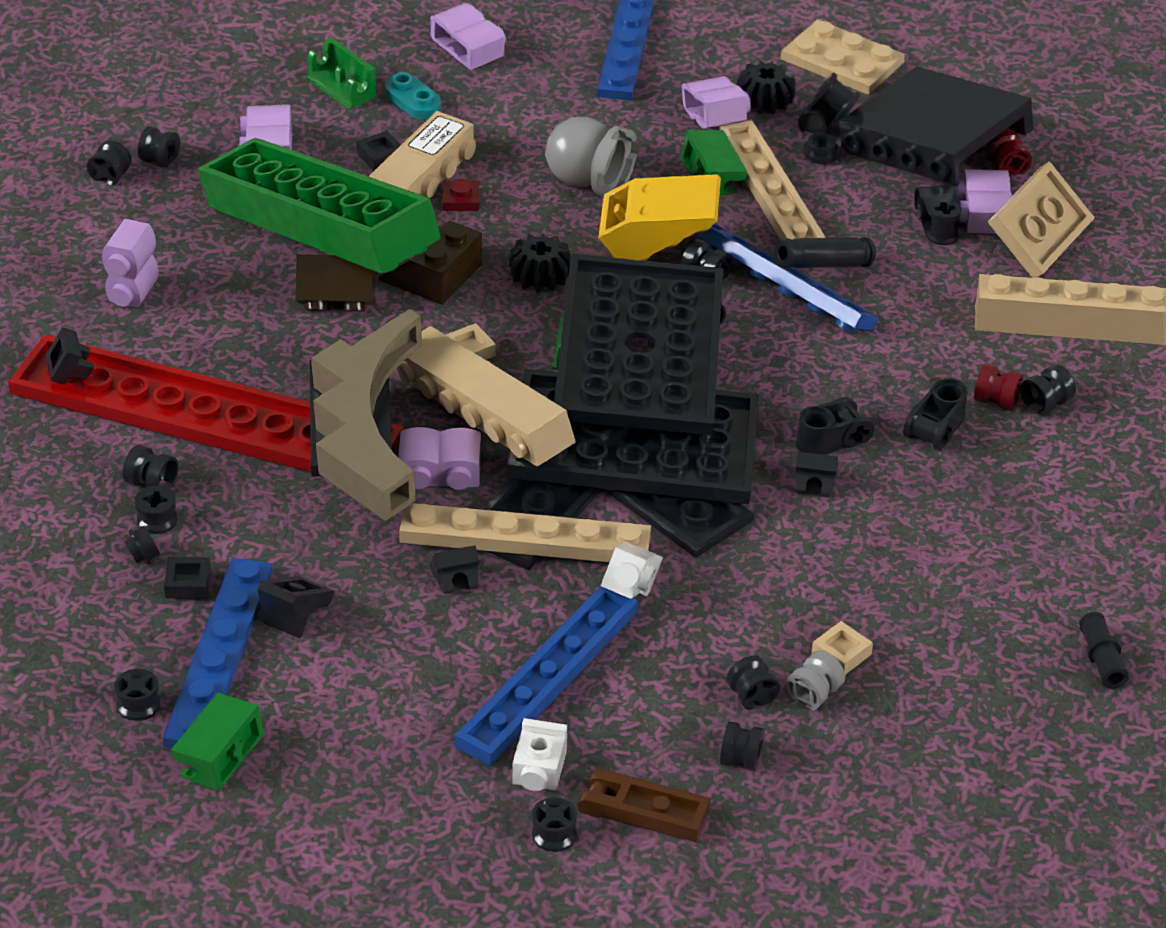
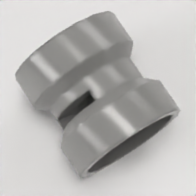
M816 651L803 663V668L796 669L786 679L785 686L787 693L793 700L808 703L806 705L807 708L816 710L826 701L828 693H834L845 682L846 675L844 668L834 656L824 651Z

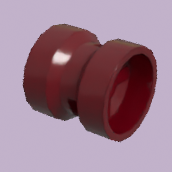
M1005 129L986 143L987 154L995 162L998 170H1008V172L1014 175L1024 174L1029 170L1032 164V156L1014 130Z
M985 363L976 382L974 400L988 403L994 399V402H997L1001 408L1012 411L1014 408L1013 403H1017L1021 394L1020 388L1024 380V374L1012 370L1008 373L1003 372L1000 374L997 366Z

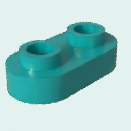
M400 72L386 80V97L411 117L429 119L436 111H441L440 96L416 77Z

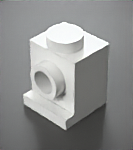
M625 541L615 547L601 586L630 599L639 593L648 596L663 557Z
M523 719L522 732L513 760V784L522 785L531 791H540L542 789L557 790L567 752V725Z

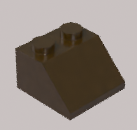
M448 221L438 227L441 236L440 240L428 246L424 253L411 256L402 261L393 271L383 273L379 280L443 305L482 265V232L453 221Z
M297 254L295 300L298 303H305L304 310L326 311L327 304H343V311H365V305H374L377 272L334 255Z

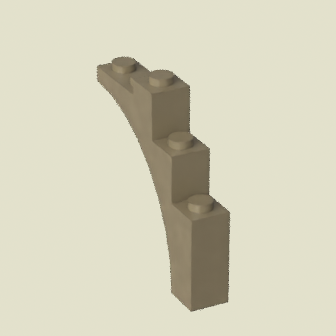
M411 309L390 320L387 324L367 337L362 338L353 346L340 339L311 358L314 388L322 393L314 400L316 430L325 436L316 443L319 474L384 521H387L416 501L414 470L393 453L380 435L373 418L376 400L386 380L404 359L422 346L421 316Z

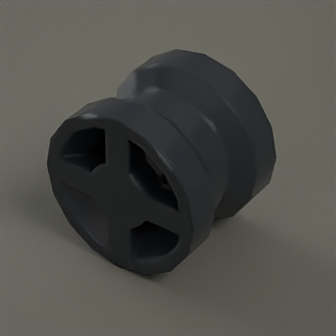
M146 127L138 142L137 152L139 159L146 162L155 160L160 166L168 167L178 156L180 137L175 132L161 133L156 127Z
M105 141L88 160L86 165L87 172L94 181L115 185L121 179L122 173H125L130 168L132 156L126 147L119 142Z
M157 485L146 487L137 493L135 509L138 512L137 525L139 528L145 526L150 534H162L175 527L178 520L177 512L175 511L176 497L174 492L167 487Z
M759 656L742 658L730 668L727 674V683L734 692L738 693L739 701L747 710L759 705L763 706L772 703L780 692L778 680L774 675L768 673L769 668Z
M131 669L122 673L116 679L114 686L116 697L118 698L117 709L122 717L128 720L141 721L154 716L159 711L161 704L158 695V679L152 672L146 669Z
M729 721L723 737L720 764L730 766L735 762L743 764L746 770L756 771L763 747L764 728L753 727L748 730L741 728L739 723Z
M558 797L545 798L535 805L532 812V838L534 843L539 848L550 852L564 851L571 847L576 841L577 836L575 827L577 811L575 806L570 801Z

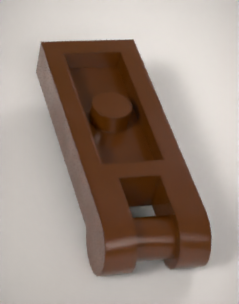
M596 769L592 772L587 783L589 791H585L581 795L577 804V809L581 814L596 818L603 816L697 842L710 811L711 798L609 770Z

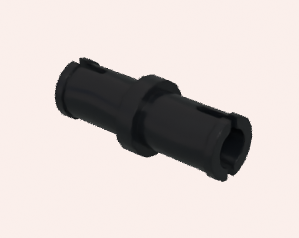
M1090 612L1085 614L1079 621V628L1088 644L1086 647L1090 662L1096 663L1103 686L1109 689L1122 687L1128 681L1129 676L1120 657L1121 647L1118 639L1110 634L1103 614Z

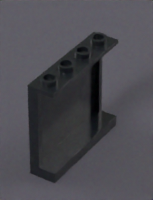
M917 66L839 120L842 149L861 158L958 186L960 184L958 164L1005 129L1014 130L1021 135H1027L1033 130L1032 98Z

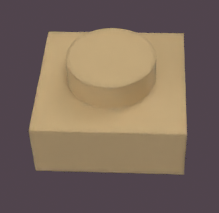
M476 323L446 334V336L485 360L496 356V344Z
M840 621L813 641L812 654L816 651H824L831 654L840 662L846 675L872 655L873 642Z

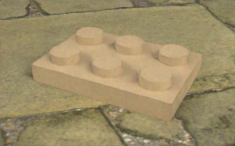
M817 19L781 50V59L826 78L834 72L838 75L837 80L843 85L869 95L904 63L905 54L891 49L887 45L878 44L863 38L859 34L848 32L833 26L829 22Z
M1049 161L1041 166L993 215L988 223L1030 276L1039 277L1095 217Z

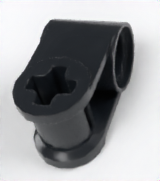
M833 72L820 86L800 114L797 124L799 130L802 133H805V131L814 134L827 133L839 119H842L851 110L861 94L858 91L852 92L837 80L838 75Z
M954 185L916 187L914 207L915 210L920 211L918 219L921 220L927 239L937 245L946 246L955 243L959 238L956 223L957 219L961 216L962 208L957 199Z
M944 378L934 383L933 387L919 404H916L909 412L904 424L903 435L910 439L914 436L933 444L935 450L941 451L965 419L968 393L965 384L953 378Z
M841 397L829 403L807 407L800 412L796 447L800 452L821 455L846 447L851 448L868 442L873 436L874 425L869 418L862 417L858 413L857 404L852 398Z

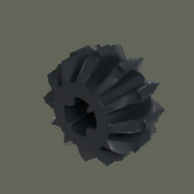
M759 60L757 65L747 64L746 69L740 71L737 79V86L749 95L751 109L757 107L759 114L764 109H769L773 115L777 108L786 111L788 104H793L796 94L794 72L787 70V66L784 64L775 65L774 61L764 63Z
M544 233L540 237L528 234L526 240H516L515 247L511 249V255H509V267L511 268L513 282H520L523 290L534 285L537 293L541 290L542 286H546L553 292L556 284L565 286L566 279L569 277L571 253L568 244L560 242L558 236L548 238Z

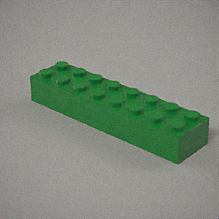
M257 137L197 168L210 208L381 274L393 271L398 267L399 263L411 256L424 253L428 246L441 239L429 197Z

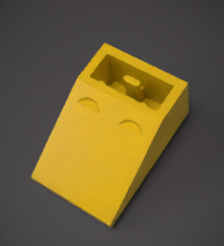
M718 174L635 178L604 194L598 238L614 258L646 261L652 254L666 247H674L684 238L696 232H704L717 222L721 178Z

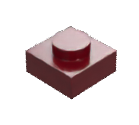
M443 180V211H479V180Z

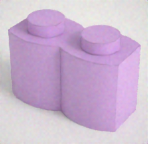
M463 3L431 16V38L470 70L504 56L506 38L503 30L491 21L485 20L482 12L472 5Z
M722 76L682 84L683 106L690 118L696 119L702 128L706 129L747 121V113L751 109L749 95L746 91L743 92L735 83H731L727 77Z
M290 104L247 106V116H240V145L257 137L292 150Z
M964 169L963 179H960V184L956 186V194L962 208L958 221L959 223L966 224V233L997 234L988 221L1012 197L1008 170Z
M124 219L103 249L102 261L109 275L105 283L106 294L109 301L118 306L124 307L128 305L138 308L157 281L158 265L152 254L156 246V239L150 224Z
M415 427L401 431L398 457L414 470L415 489L440 485L461 490L467 487L480 486L481 432L469 428H451L440 432L425 427Z

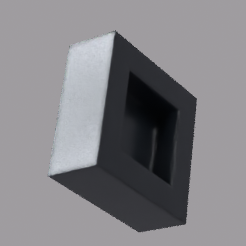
M384 131L356 141V153L375 171L401 144L388 131Z
M168 557L164 583L165 598L207 599L211 574L210 557Z

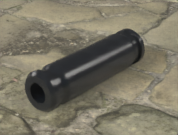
M856 237L783 238L776 245L775 258L782 268L858 267L860 265L869 267L876 258V246L868 237L860 239Z

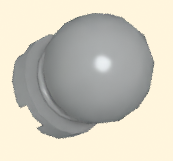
M570 117L557 124L548 136L545 157L549 169L556 179L568 186L585 188L592 186L595 195L604 197V194L613 190L618 183L623 185L629 181L637 155L630 152L631 141H636L637 136L633 130L621 126H614L608 130L605 124L591 117Z

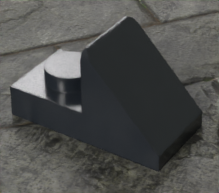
M300 576L263 580L259 582L257 588L264 624L297 638H301L309 613L315 608L328 607L334 594V590Z

